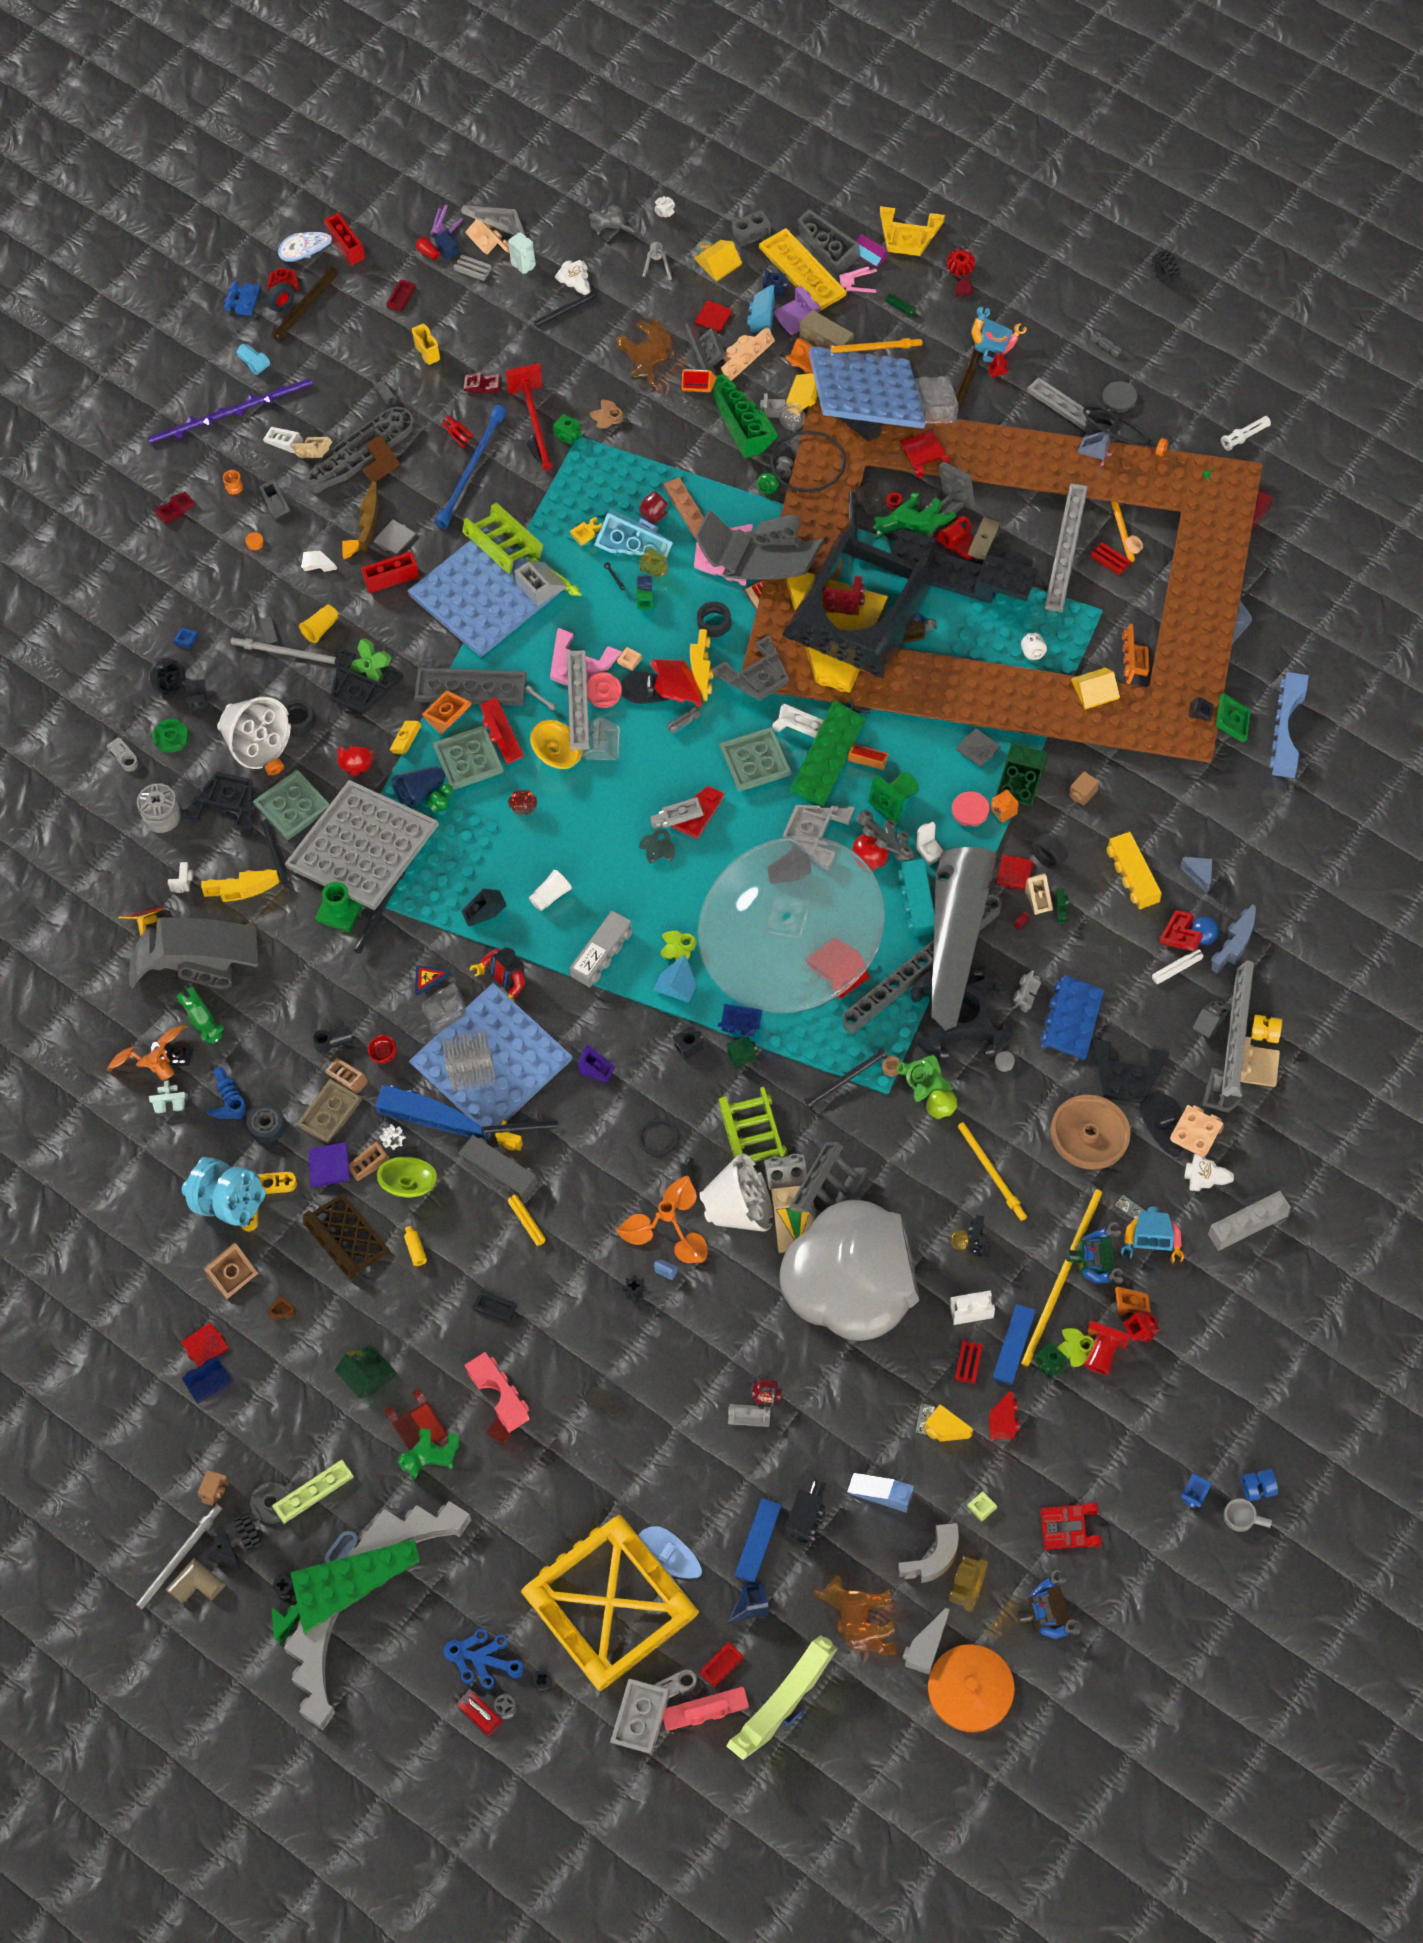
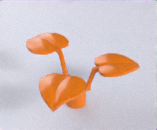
M185 1024L168 1030L157 1041L160 1047L155 1048L142 1058L133 1052L135 1050L134 1047L121 1051L110 1062L107 1070L118 1067L129 1057H135L139 1060L136 1063L137 1067H149L153 1073L156 1072L162 1081L167 1080L174 1074V1070L168 1064L170 1060L164 1047L183 1028L188 1026Z
M689 1176L680 1178L666 1189L663 1194V1201L658 1206L659 1212L656 1213L652 1224L646 1215L635 1214L627 1218L616 1229L618 1235L626 1242L642 1245L653 1238L651 1229L655 1228L659 1218L666 1222L672 1221L682 1240L675 1245L676 1257L684 1263H700L707 1258L708 1248L704 1238L695 1232L689 1233L684 1238L675 1218L676 1208L687 1210L696 1202V1191Z

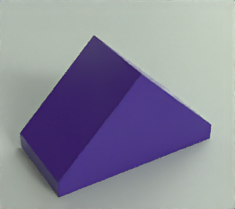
M586 1045L578 1060L580 1074L604 1083L608 1082L615 1068L613 1064L589 1045Z

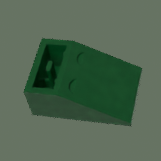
M1011 743L996 796L1008 790L1018 803L1032 806L1045 771L1049 753Z

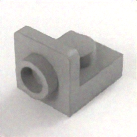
M764 393V400L760 402V410H764L768 418H785V399H768V393Z

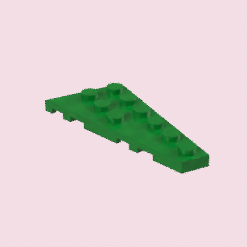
M408 1540L291 1572L304 1635L320 1623L326 1622L329 1617L343 1611L368 1595V1592L382 1586L393 1576L401 1574L418 1563L420 1560L415 1540Z

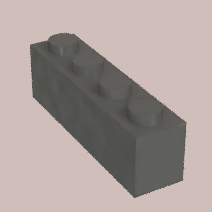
M472 1135L459 1152L460 1160L511 1194L517 1195L523 1202L538 1184L536 1173L532 1169H525L520 1166L516 1159L506 1157L502 1150L497 1147L492 1148L481 1137L478 1139Z

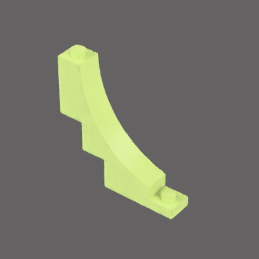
M821 1635L813 1640L775 1693L744 1725L740 1733L730 1739L727 1747L742 1760L771 1740L781 1722L792 1714L803 1695L814 1687L838 1649L831 1640Z

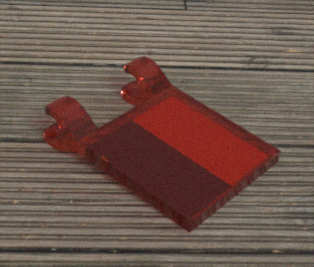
M420 1389L413 1392L414 1399L419 1406L402 1417L398 1418L392 1407L385 1409L387 1418L409 1451L420 1441L419 1431L421 1428L431 1430V1442L437 1443L449 1435Z

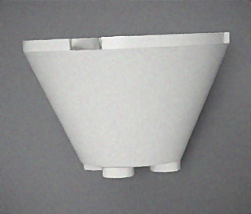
M258 697L236 704H228L221 715L217 727L221 731L234 759L247 768L259 769L281 755L290 736L291 724L288 723V711L281 702L271 697Z
M737 1155L704 1191L700 1192V1199L705 1205V1218L708 1222H713L717 1226L764 1232L772 1226V1223L769 1224V1219L773 1217L772 1202L762 1173L757 1174L753 1167L756 1163L748 1155Z

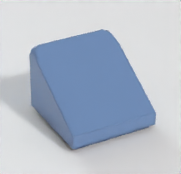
M662 1259L654 1263L655 1272L670 1280H673L679 1267Z

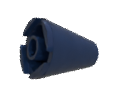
M434 766L397 774L392 778V781L395 780V784L392 785L395 796L401 804L405 803L407 807L413 809L429 796L432 791L444 783L445 773L441 768Z

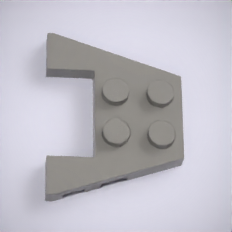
M796 805L782 835V839L829 871L835 858V853L820 849L818 846L830 819L849 825L855 808L848 807L846 809L838 808V806L820 808V806Z

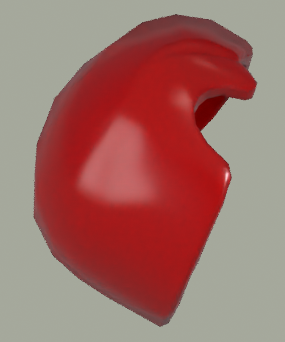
M382 1034L373 1038L369 1043L368 1054L374 1062L386 1064L396 1057L397 1046L392 1037Z

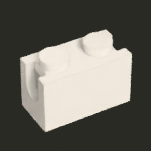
M991 1290L951 1297L950 1310L953 1324L957 1325L994 1318L995 1308L991 1302Z

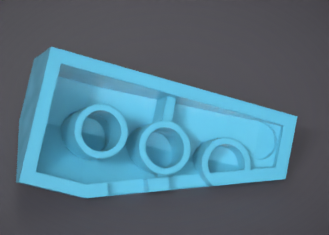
M611 509L607 513L594 545L610 553H626L628 555L635 554L666 559L673 542L628 516Z

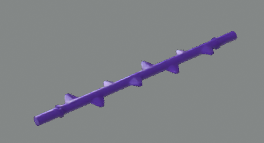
M309 378L296 384L292 383V385L287 387L279 386L278 390L260 397L249 394L246 402L227 409L218 408L216 413L197 420L189 416L186 424L164 430V432L148 437V440L151 444L165 438L168 439V437L173 435L181 439L184 431L204 424L210 426L214 420L235 413L242 417L244 410L264 402L272 403L275 398L311 386V379Z

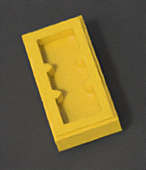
M405 721L389 750L393 754H406L422 724L419 721Z

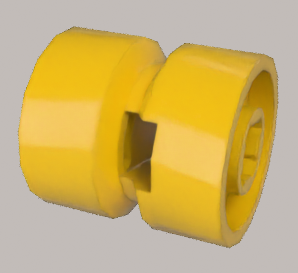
M1255 1014L1251 1039L1258 1041L1266 1039L1267 1042L1278 1044L1282 1019L1271 1017L1268 1020L1266 1016Z

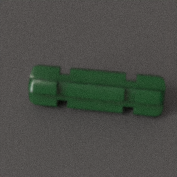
M889 293L886 297L888 304H893V307L903 313L906 312L908 316L912 317L916 313L915 307L912 305L908 306V303L898 297L896 298L895 295Z

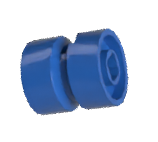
M1272 1469L1261 1470L1258 1472V1475L1249 1473L1241 1476V1484L1247 1501L1259 1500L1262 1495L1265 1498L1278 1495V1486Z

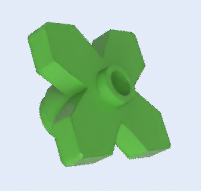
M366 638L361 639L357 647L361 658L353 660L350 669L358 674L366 672L367 678L380 682L383 676L381 669L389 665L391 656L385 651L375 652L371 641Z

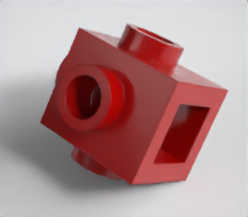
M1138 1311L1123 1323L1132 1341L1148 1342L1160 1330L1157 1319L1151 1312L1142 1313Z

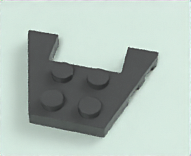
M769 635L756 642V648L764 655V658L739 673H736L725 661L713 668L712 674L759 701L788 684V675L778 658L777 650L773 646Z

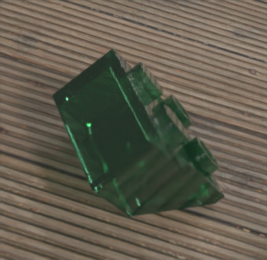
M373 1345L345 1353L335 1369L338 1375L360 1399L373 1395L397 1375L391 1364L381 1356Z

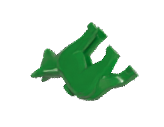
M913 492L911 498L889 516L875 517L873 519L875 525L872 529L878 531L875 540L887 533L896 530L901 531V529L928 535L937 527L953 520L956 517V513H939L942 503L941 500L936 498L932 500L933 504L919 513L918 510L922 508V505L917 503L920 495Z

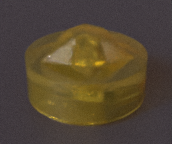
M955 1230L953 1232L951 1242L955 1250H964L967 1247L968 1235L965 1230Z

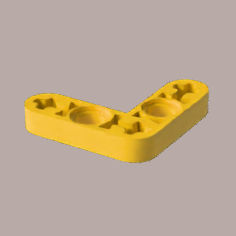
M291 1172L258 1174L262 1187L265 1180H273L271 1187H263L265 1194L291 1192L297 1187L296 1177ZM289 1178L291 1182H289V1185H285L286 1179ZM258 1209L251 1217L250 1225L241 1226L243 1230L250 1232L257 1228Z

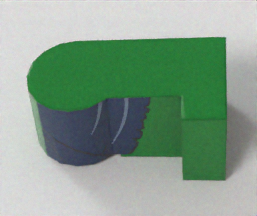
M637 576V609H654L652 576ZM640 601H650V602H649L648 604H642Z

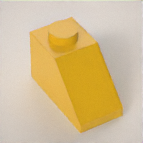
M942 1405L936 1408L924 1425L925 1433L930 1438L937 1439L940 1442L969 1439L973 1432V1428Z

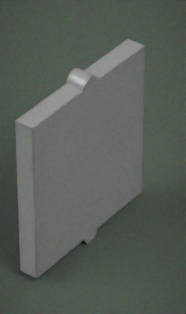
M392 519L374 539V543L383 547L385 551L388 550L397 556L413 539L416 533L408 529L406 525H402Z

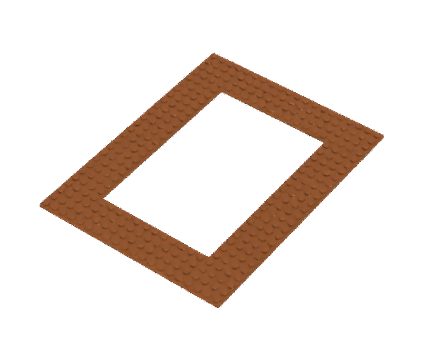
M819 399L811 407H808L803 431L822 432L836 439L844 449L846 457L844 473L835 484L828 488L809 493L794 491L790 488L787 490L781 517L796 515L801 519L802 524L797 532V536L802 542L824 539L822 547L808 570V573L817 574L841 531L847 530L850 526L849 492L856 493L857 504L865 467L874 466L915 473L900 441L932 430L946 455L949 456V464L971 475L972 481L1063 495H1068L1070 483L1088 486L1086 498L1180 512V522L1150 685L1143 687L1117 683L1119 699L1085 710L1071 681V678L1078 676L898 649L883 678L860 669L851 692H841L835 688L816 683L805 646L782 636L795 612L785 578L764 580L742 670L764 658V655L756 648V642L769 635L773 646L777 650L778 658L782 662L789 678V683L773 692L775 694L831 703L835 700L844 705L846 701H852L856 707L1202 762L1212 761L1218 730L1216 721L1220 695L1224 694L1262 471L1261 463L1168 449L1164 456L1161 457L1156 455L1157 448L1142 447L1110 441L1107 452L1112 454L1105 457L1104 465L1101 466L1102 459L1078 452L1084 437L924 414L926 422L924 429L884 423L880 436L867 441L837 417L823 415ZM813 434L801 435L789 484L797 488L813 489L823 487L832 482L841 472L843 459L840 449L833 441L823 436ZM940 459L924 464L923 473L940 476ZM1216 470V472L1210 474L1209 478L1211 481L1203 476L1205 471ZM844 556L833 573L831 580L838 581ZM1197 697H1201L1214 704L1210 721L1188 716L1190 704Z

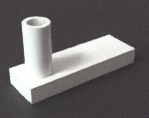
M783 704L780 709L779 718L773 723L772 727L776 732H780L788 726L815 738L823 720Z

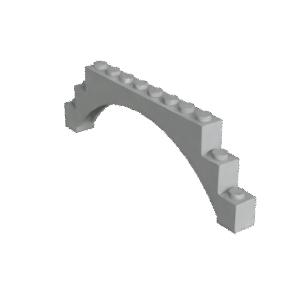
M450 1501L446 1506L443 1505L439 1509L437 1518L416 1505L414 1509H410L407 1512L405 1522L383 1509L381 1514L378 1513L374 1517L373 1525L369 1530L363 1532L360 1537V1543L356 1548L353 1547L347 1557L412 1539L417 1543L439 1536L457 1535L460 1537L471 1522L470 1514ZM339 1612L329 1617L326 1622L312 1628L305 1635L300 1620L297 1625L298 1629L294 1634H290L284 1643L286 1653L302 1663L301 1666H297L294 1670L291 1680L294 1685L310 1695L309 1698L306 1697L302 1701L299 1712L302 1717L321 1730H324L336 1713L333 1707L330 1706L327 1695L325 1667L329 1638Z

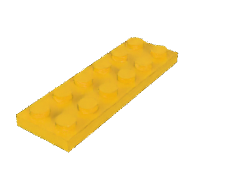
M787 228L759 243V249L783 274H786L788 280L796 288L802 286L805 291L807 290L813 301L819 304L821 310L846 296V290Z

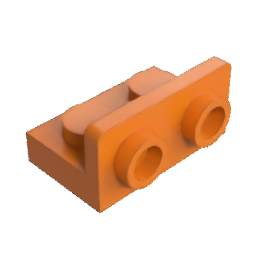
M798 338L791 354L786 355L785 359L790 361L792 366L802 368L806 374L813 373L809 349L810 346H815Z

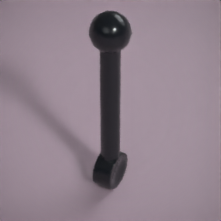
M609 562L604 563V568L608 569L620 590H624L625 587L611 569V564Z

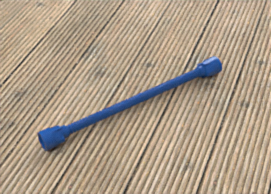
M494 406L489 416L491 419L490 424L447 506L444 510H440L434 521L439 528L446 529L453 517L451 515L452 510L495 427L498 423H502L507 413L503 406Z

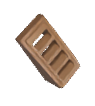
M336 1058L325 1071L328 1076L357 1095L368 1083L363 1073L339 1058Z
M376 1141L349 1163L350 1172L359 1181L392 1158L384 1146ZM363 1161L367 1162V1167L362 1163ZM359 1165L362 1171L359 1173L355 1166Z

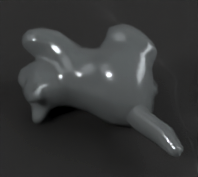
M617 205L609 206L606 213L593 212L589 214V218L592 219L590 226L596 231L597 235H600L601 230L604 228L636 232L633 227L625 224L622 209Z

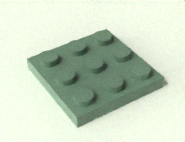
M485 725L433 743V748L445 773L447 782L452 786L453 790L504 773Z
M772 727L720 743V749L738 792L791 775Z
M298 770L253 801L255 807L287 841L319 819L330 805Z

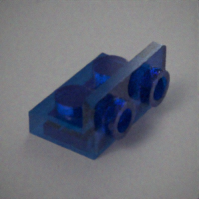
M218 1357L206 1360L202 1366L196 1370L188 1371L182 1378L197 1404L232 1383Z

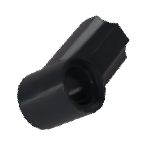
M349 1026L330 1031L321 1029L313 1035L315 1050L321 1054L329 1052L331 1048L353 1043ZM321 1040H326L324 1043H319Z

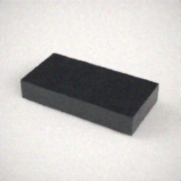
M482 1290L473 1306L474 1311L508 1324L511 1323L518 1308V1304Z

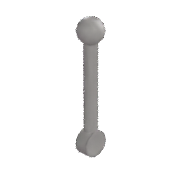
M527 686L525 688V690L529 694L534 695L536 698H538L547 706H549L550 710H555V704L549 703L539 694L534 692L530 686Z

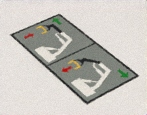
M1124 1194L1114 1204L1115 1207L1133 1219L1139 1218L1140 1212H1147V1210Z
M920 1403L915 1433L927 1435L924 1425L935 1411L936 1405Z

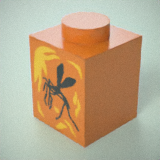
M1005 790L992 798L991 811L1003 823L1017 815L1018 802L1008 790Z

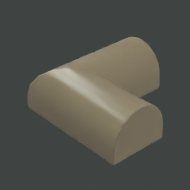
M194 1558L166 1588V1591L181 1604L185 1602L196 1588L212 1601L226 1584Z

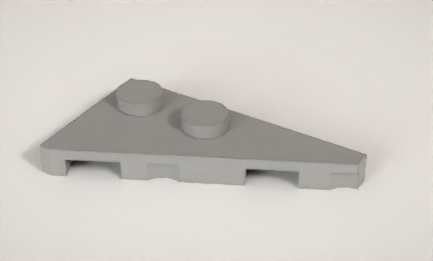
M463 205L461 209L463 214L514 236L520 232L525 234L516 209Z

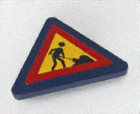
M422 965L416 966L415 994L418 996L427 990L431 991V987L435 985L439 986V982L452 975L451 971Z

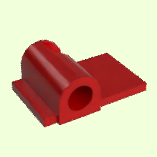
M960 516L934 534V538L950 550L952 549L966 560L971 561L974 558L968 555L975 537L970 534L972 525L966 517ZM964 521L968 525L967 529L961 526V523H963Z

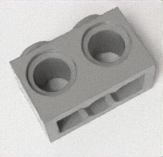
M791 1154L789 1157H772L764 1160L769 1190L800 1186L807 1176L806 1162L803 1154ZM799 1167L798 1170L792 1171L793 1168ZM775 1170H780L777 1174L772 1173Z

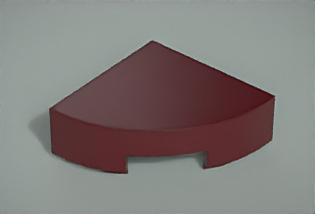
M968 277L963 278L957 283L955 289L956 297L972 294V287Z

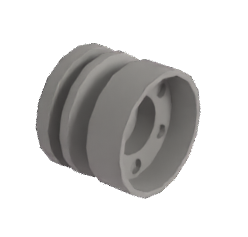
M152 784L141 790L137 797V806L145 826L156 833H165L175 828L181 820V810L174 791L164 784Z

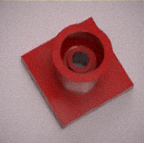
M1091 1321L1088 1327V1336L1095 1338V1341L1083 1366L1094 1372L1110 1375L1116 1347L1126 1350L1130 1334Z

